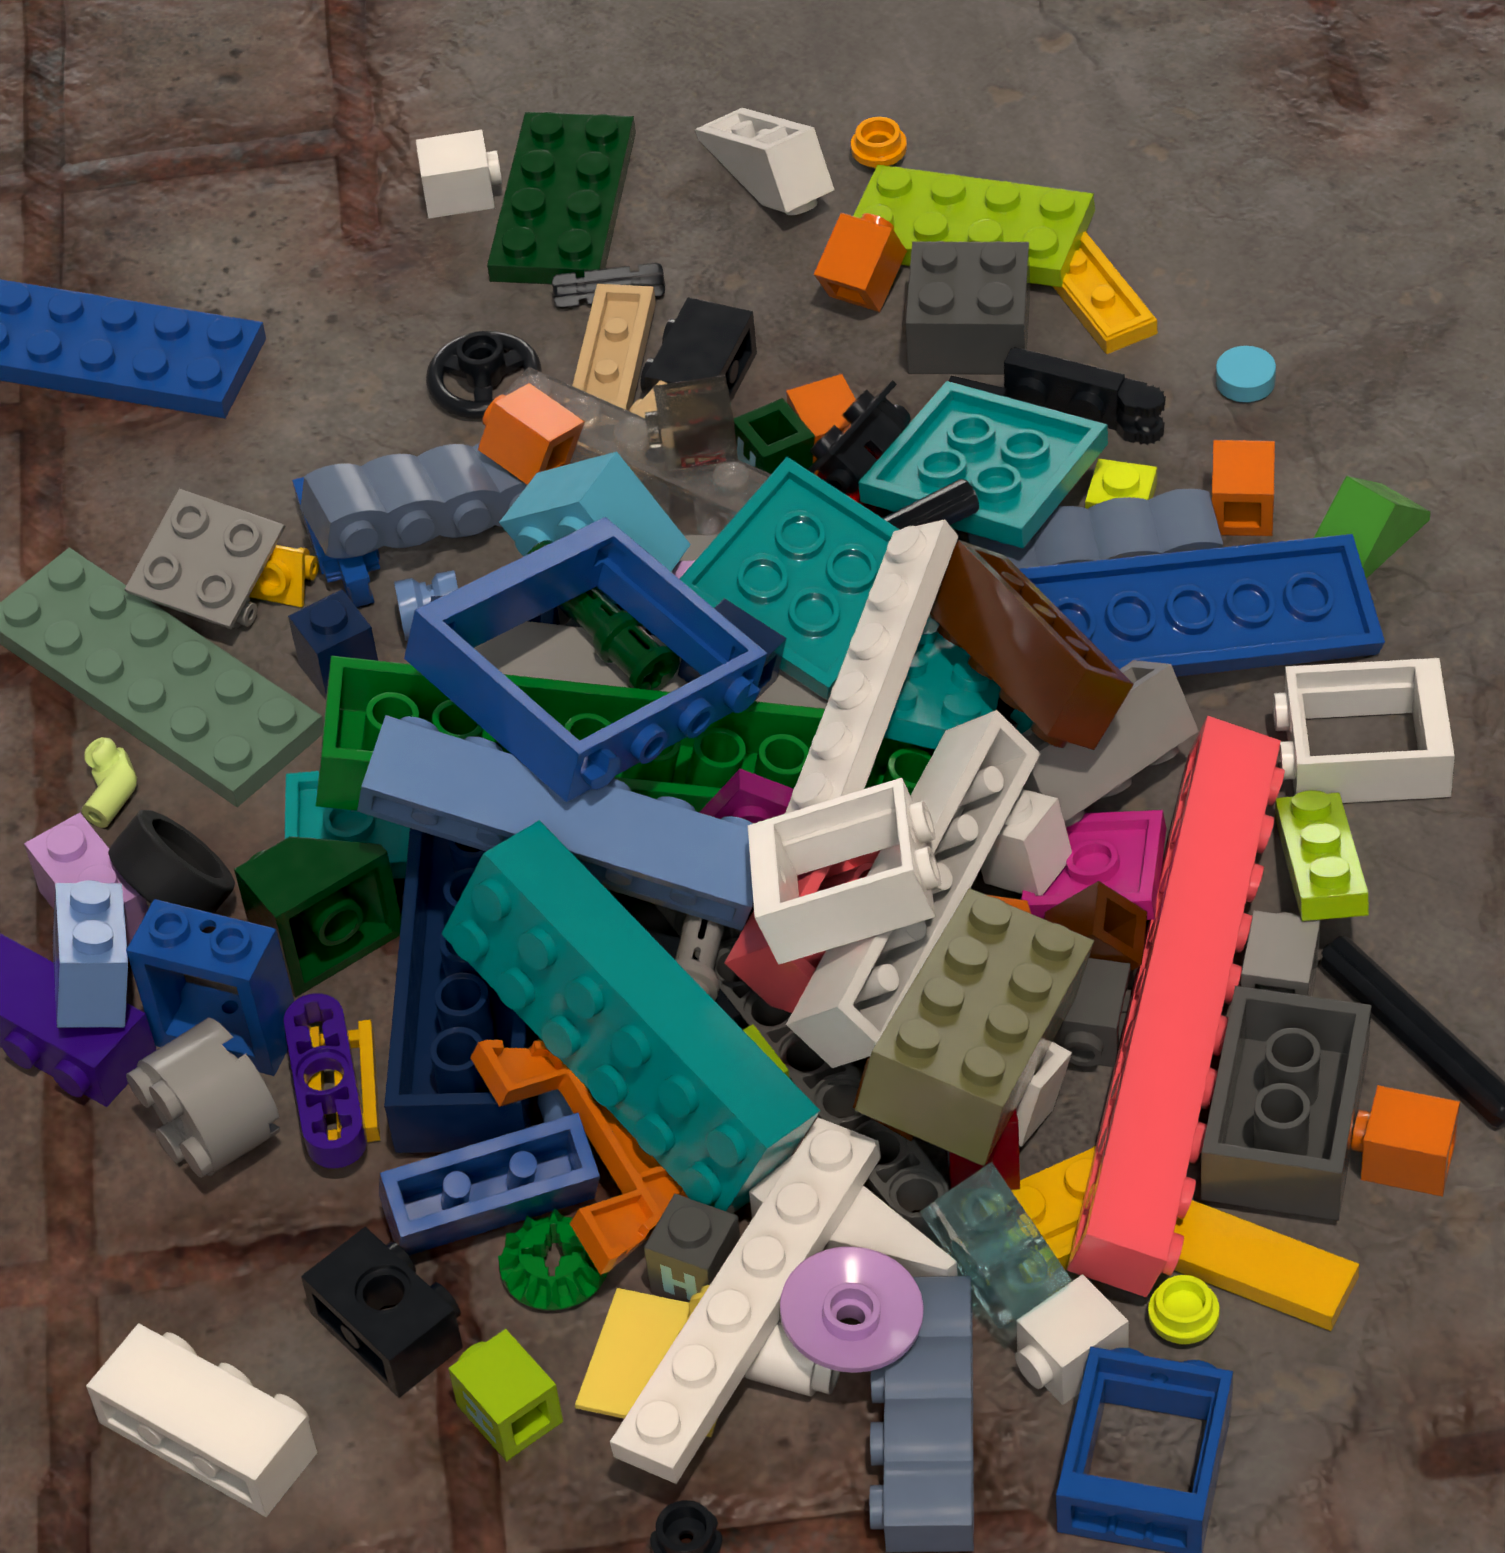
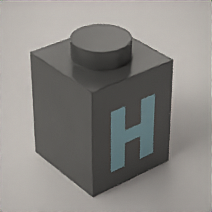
M674 1193L644 1246L651 1294L689 1303L692 1295L700 1293L703 1286L710 1285L740 1239L738 1216Z

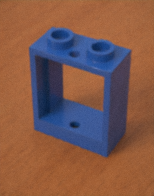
M154 899L126 952L155 1046L162 1047L203 1020L212 1018L225 1027L233 1036V1038L222 1044L228 1052L234 1054L237 1058L247 1054L258 1072L275 1076L288 1051L284 1015L287 1008L294 1002L277 930ZM208 926L216 927L211 933L202 932ZM184 974L237 987L238 995L186 982Z
M1090 1346L1056 1493L1057 1532L1169 1553H1203L1232 1412L1233 1371L1218 1369L1212 1364L1200 1360L1178 1362L1145 1356L1143 1353L1130 1348L1108 1350ZM1105 1403L1207 1420L1192 1493L1089 1475Z

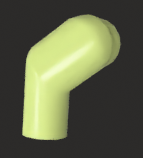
M101 737L90 743L84 754V760L92 767L91 773L98 787L82 807V814L95 826L105 828L108 827L137 786V776L126 751L121 747L116 748L112 739Z

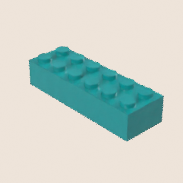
M540 820L483 853L441 933L444 938L452 945L458 956L467 961L498 993L502 1002L507 1007L513 1009L538 1035L546 1048L554 1056L558 1057L590 1090L594 1099L599 1104L605 1106L631 1133L639 1146L669 1173L683 1188L689 1199L731 1214L750 1202L749 1191L792 1155L820 1113V1109Z

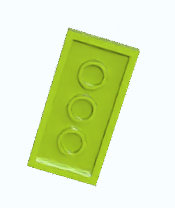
M877 165L853 216L861 218L864 213H869L889 221L894 226V232L907 250L901 265L910 266L912 242H1029L1030 283L1062 287L1064 277L1070 271V263L1075 251L1080 248V239L1083 232L1087 231L1095 213L1094 193Z

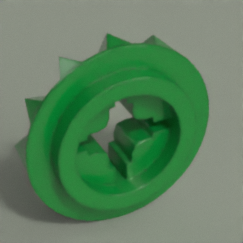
M555 1208L549 1217L534 1220L527 1215L521 1229L516 1233H506L505 1247L502 1255L498 1256L501 1278L509 1293L521 1303L541 1310H561L584 1302L601 1287L608 1274L607 1272L600 1275L570 1225L573 1218L562 1216ZM552 1243H558L564 1255L559 1260V1266L555 1267V1276H550L549 1267H546L543 1258L547 1256L548 1249L552 1247Z

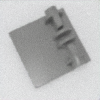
M179 488L124 590L129 594L228 629H236L241 625L248 627L254 622L257 615V605L250 602L249 595L286 527L284 524Z

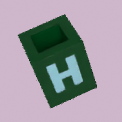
M783 398L731 420L728 469L752 497L786 457L808 469L813 464V454L809 450L814 446L815 435Z

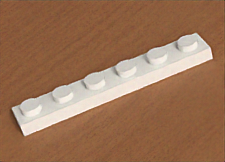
M945 519L918 526H908L893 532L785 814L865 788L958 539V535Z
M817 1117L610 1440L613 1457L677 1484L779 1321L781 1294L789 1275L805 1259L823 1251L880 1160L881 1153L878 1140Z

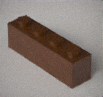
M958 540L930 611V614L939 623L937 632L949 642L963 648L970 655L967 663L979 674L994 680L1001 687L999 697L1012 708L1025 713L1033 721L1030 728L1040 739L1058 748H1064L1069 742L1095 750L1134 684L1005 555Z

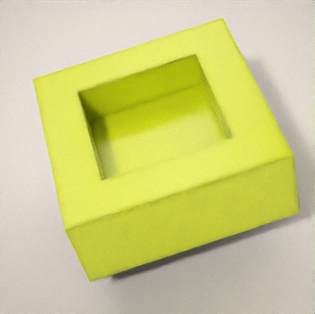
M1098 458L1085 500V508L1088 509L1113 498L1131 497L1150 500L1153 498L1157 486V467Z

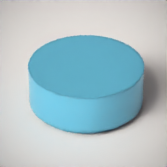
M1254 346L1234 347L1225 351L1217 361V388L1221 394L1233 401L1255 402L1267 397L1275 387V360L1267 351Z

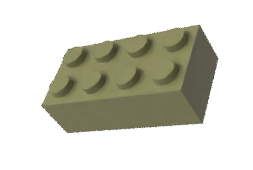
M969 888L873 1048L855 1111L985 1166L1076 999L1095 940L1073 932L1060 924L1049 922L1006 904L998 898L987 896Z

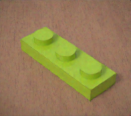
M1308 790L1297 793L1292 797L1276 798L1275 820L1301 920L1310 921L1369 916L1368 890L1340 793L1326 794L1321 791Z

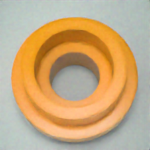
M872 117L862 121L857 126L855 134L851 139L853 158L860 164L876 168L877 165L890 166L897 163L904 157L907 150L905 134L894 120L886 117Z

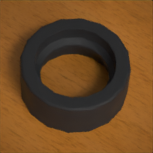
M140 810L112 843L108 851L113 866L123 879L150 903L156 899L215 913L232 893L235 886L230 870L204 842L172 819L152 810Z

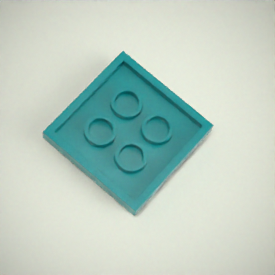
M946 381L858 482L860 502L896 512L959 479H966L976 492L979 500V510L950 526L953 529L992 539L1003 544L1024 548L1108 445V427L1104 423Z
M786 457L680 577V580L713 608L725 598L787 638L779 669L828 700L886 553L888 543L893 532L900 529Z

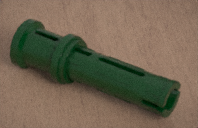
M551 540L539 542L526 555L553 542ZM597 586L560 604L591 635L595 653L605 663L614 662L629 677L630 688L660 691L671 681L677 672L680 657L668 646H660L645 631L646 628L627 611H621Z

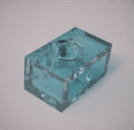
M992 1162L920 1211V1214L947 1254L957 1261V1268L962 1276H971L972 1291L998 1329L1015 1321L1072 1282V1279Z

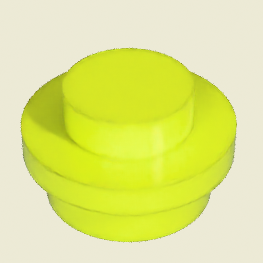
M1190 1275L1173 1276L1165 1280L1152 1294L1148 1306L1149 1321L1154 1331L1167 1341L1176 1344L1196 1343L1211 1335L1217 1327L1219 1321V1302L1214 1292L1201 1279Z

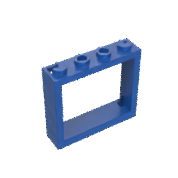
M604 517L416 609L404 659L565 802H568L590 789L598 790L603 788L616 775L638 763L646 764L651 762L664 749L686 737H697L710 724L726 715L746 710L759 695L760 689L758 684L768 653L608 518ZM597 586L702 676L579 741L474 648Z

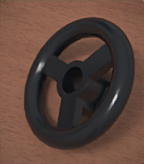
M476 331L450 341L434 355L428 365L426 385L433 400L446 411L461 417L483 419L486 409L494 400L493 387L499 384L503 375L524 366V376L520 384L508 394L528 383L538 388L542 373L541 362L535 350L517 336L499 331ZM447 372L466 378L468 384L474 388V401L465 400L453 395L445 387L444 373Z

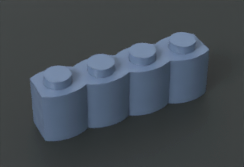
M480 443L473 447L464 444H449L430 449L419 456L392 454L376 458L362 466L334 464L314 470L304 476L300 509L326 556L332 558H352L368 554L383 545L391 548H406L421 545L439 535L450 538L467 537L481 533L494 525L502 527L499 523L523 492L527 484L478 450Z
M1175 489L1157 495L1150 500L1131 497L1113 498L1088 509L1076 506H1057L1024 548L967 533V543L1005 555L1018 569L1223 547L1210 493L1201 489Z
M971 1276L913 1277L921 1292L924 1309L919 1335L912 1347L901 1358L885 1367L871 1371L872 1403L885 1404L884 1422H871L870 1424L871 1466H884V1485H870V1528L884 1529L886 1552L974 1551L973 1312Z

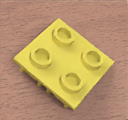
M710 1285L703 1286L700 1293L692 1295L689 1303L617 1288L578 1394L575 1408L625 1419ZM716 1422L706 1437H712Z

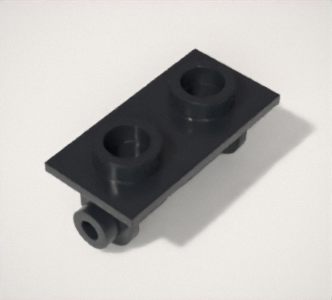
M892 380L875 397L866 389L841 415L849 422L848 426L841 431L833 425L809 450L817 460L807 470L811 473L818 470L826 477L828 484L844 494L854 493L859 488L858 482L877 461L864 446L866 445L880 458L909 425L911 420L909 412L903 406L893 405L886 398L897 384Z

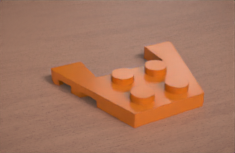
M502 1040L478 1042L470 1058L499 1107L558 1089L574 1114L579 1113L586 1135L621 1190L622 1195L579 1208L570 1225L600 1275L611 1271L651 1236L674 1193L688 1198L683 1188L651 1155L647 1154L639 1146L636 1139L613 1114L594 1099L590 1090L558 1057L554 1056L546 1048L543 1041H534L530 1048H504Z

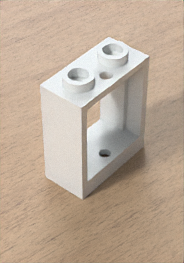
M1440 658L1285 667L1284 693H1273V715L1275 731H1287L1288 741L1280 742L1279 766L1285 770L1283 780H1293L1294 795L1308 790L1321 791L1326 794L1340 793L1342 803L1451 797L1455 755ZM1413 713L1418 750L1310 756L1306 719Z
M902 778L748 825L755 920L778 965L935 918L932 889L941 886V876L935 856L931 848L926 846V842L935 840V829L926 803L923 800L916 803L913 802ZM899 844L902 866L799 897L797 875Z

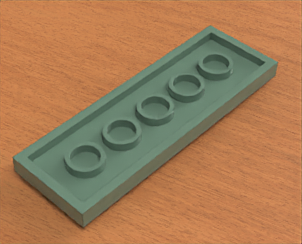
M71 548L66 549L0 602V645L236 807H239L323 734L324 722L322 715L151 601L125 592V584Z

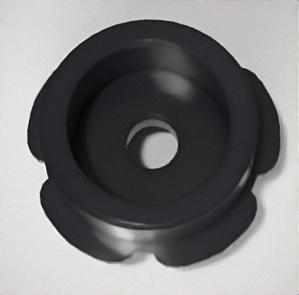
M681 1500L668 1505L659 1514L656 1520V1531L652 1532L650 1537L653 1553H719L723 1539L721 1532L716 1530L718 1526L717 1518L705 1506L695 1501ZM685 1535H692L694 1537L689 1543L680 1541V1538Z

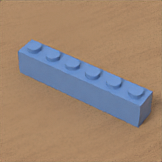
M385 715L361 786L357 812L483 851L490 850L540 820L606 889L741 931L743 930L753 906L748 825L753 824L752 822L739 817L727 816L718 819L696 812L694 807L686 801L674 797L664 796L654 799L632 792L629 786L614 778L601 789H590L565 802L515 756L503 752L502 748L493 741L474 736L467 737L464 740L439 732L435 725L421 718L408 716L397 719Z

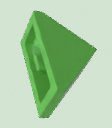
M1346 476L1314 538L1353 534L1367 579L1430 520L1431 511L1382 483Z

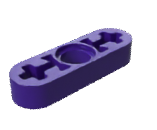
M321 993L308 994L295 1000L287 1008L284 1015V1027L301 1128L308 1154L316 1164L326 1168H342L357 1161L367 1146V1134L349 1033L342 1006L335 998ZM323 1022L322 1030L326 1046L313 1047L310 1036L311 1023ZM332 1069L343 1074L340 1083L328 1090H315L307 1085L309 1079L315 1073L322 1070ZM337 1112L341 1126V1138L328 1140L329 1133L325 1114Z

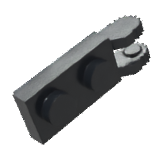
M1017 347L1010 349L1004 361V388H1007L1008 398L1107 424L1109 429L1117 430L1122 439L1128 442H1140V445L1143 443L1148 445L1150 443L1155 444L1156 441H1160V437H1163L1165 422H1163V417H1159V415L1165 410L1166 396H1164V391H1160V387L1148 386L1147 383L1125 378V374Z

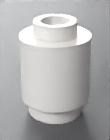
M780 1318L747 1370L745 1377L746 1379L812 1397L816 1391L831 1394L838 1381L840 1371L820 1366L801 1354L788 1339Z

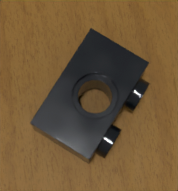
M366 1226L301 1276L311 1314L398 1398L463 1348L457 1322L461 1311L452 1295L437 1282L429 1286L416 1274V1268L412 1260L396 1242L390 1241L385 1245ZM388 1305H396L391 1309L379 1310Z

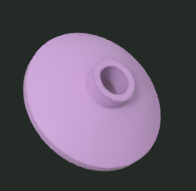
M836 1247L808 1257L789 1275L781 1294L780 1318L783 1329L793 1346L814 1363L841 1372H867L880 1369L895 1362L912 1347L919 1335L923 1321L924 1309L921 1292L911 1274L889 1256L862 1247ZM854 1318L861 1324L849 1325L840 1322V1320Z

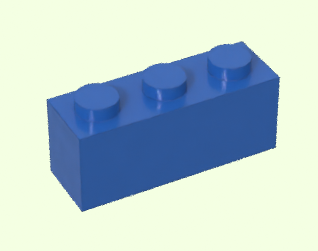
M575 1113L380 1172L379 1198L393 1241L409 1256L523 1221L527 1215L532 1218L552 1212L554 1208L559 1210L594 1199L600 1175L579 1113Z

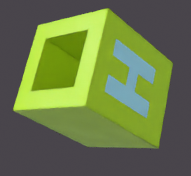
M504 1329L487 1342H478L472 1345L460 1356L455 1364L448 1368L457 1406L506 1462L563 1422L556 1384L507 1329Z

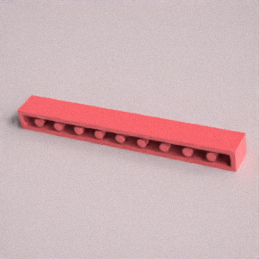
M1207 716L1188 754L1161 869L1155 920L1151 919L1148 923L1144 940L1142 965L1138 967L1067 1266V1271L1078 1275L1083 1274L1087 1278L1146 1298L1161 1273L1169 1276L1172 1275L1181 1254L1184 1236L1174 1233L1177 1218L1184 1219L1195 1191L1196 1179L1186 1176L1189 1162L1193 1164L1197 1162L1203 1148L1207 1124L1198 1121L1201 1108L1206 1110L1209 1107L1213 1098L1218 1070L1210 1068L1212 1055L1218 1057L1222 1051L1229 1017L1221 1015L1223 1004L1231 1003L1235 986H1238L1242 973V966L1233 964L1235 952L1241 953L1246 944L1253 917L1243 912L1245 903H1252L1264 871V866L1254 863L1256 853L1262 854L1264 852L1274 825V817L1266 815L1265 811L1267 805L1272 806L1276 801L1285 773L1284 769L1275 766L1281 740L1211 716Z

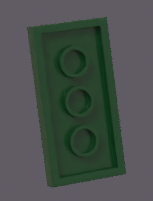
M525 112L487 263L490 282L552 284L553 276L556 274L576 272L577 278L585 277L584 271L606 268L636 134L634 116Z

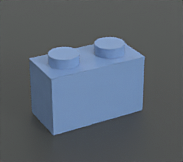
M93 880L78 883H55L53 963L57 1028L125 1027L128 955L126 952L127 941L122 883H101Z

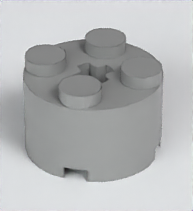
M212 1018L203 1020L138 1061L137 1067L126 1074L127 1081L138 1100L146 1108L153 1106L163 1123V1126L156 1129V1135L166 1153L176 1164L186 1160L191 1169L200 1178L205 1175H214L279 1133L281 1128L272 1123L280 1118L272 1095L255 1065L247 1054L237 1058L226 1050L222 1044L233 1038V1036L225 1027Z

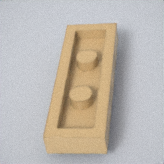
M597 284L567 406L570 412L585 421V425L626 427V417L633 405L656 305L654 287L615 284Z

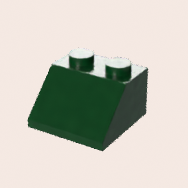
M289 836L271 848L259 851L248 861L234 868L247 921L277 930L292 993L295 998L400 936L402 917L388 853L381 844Z

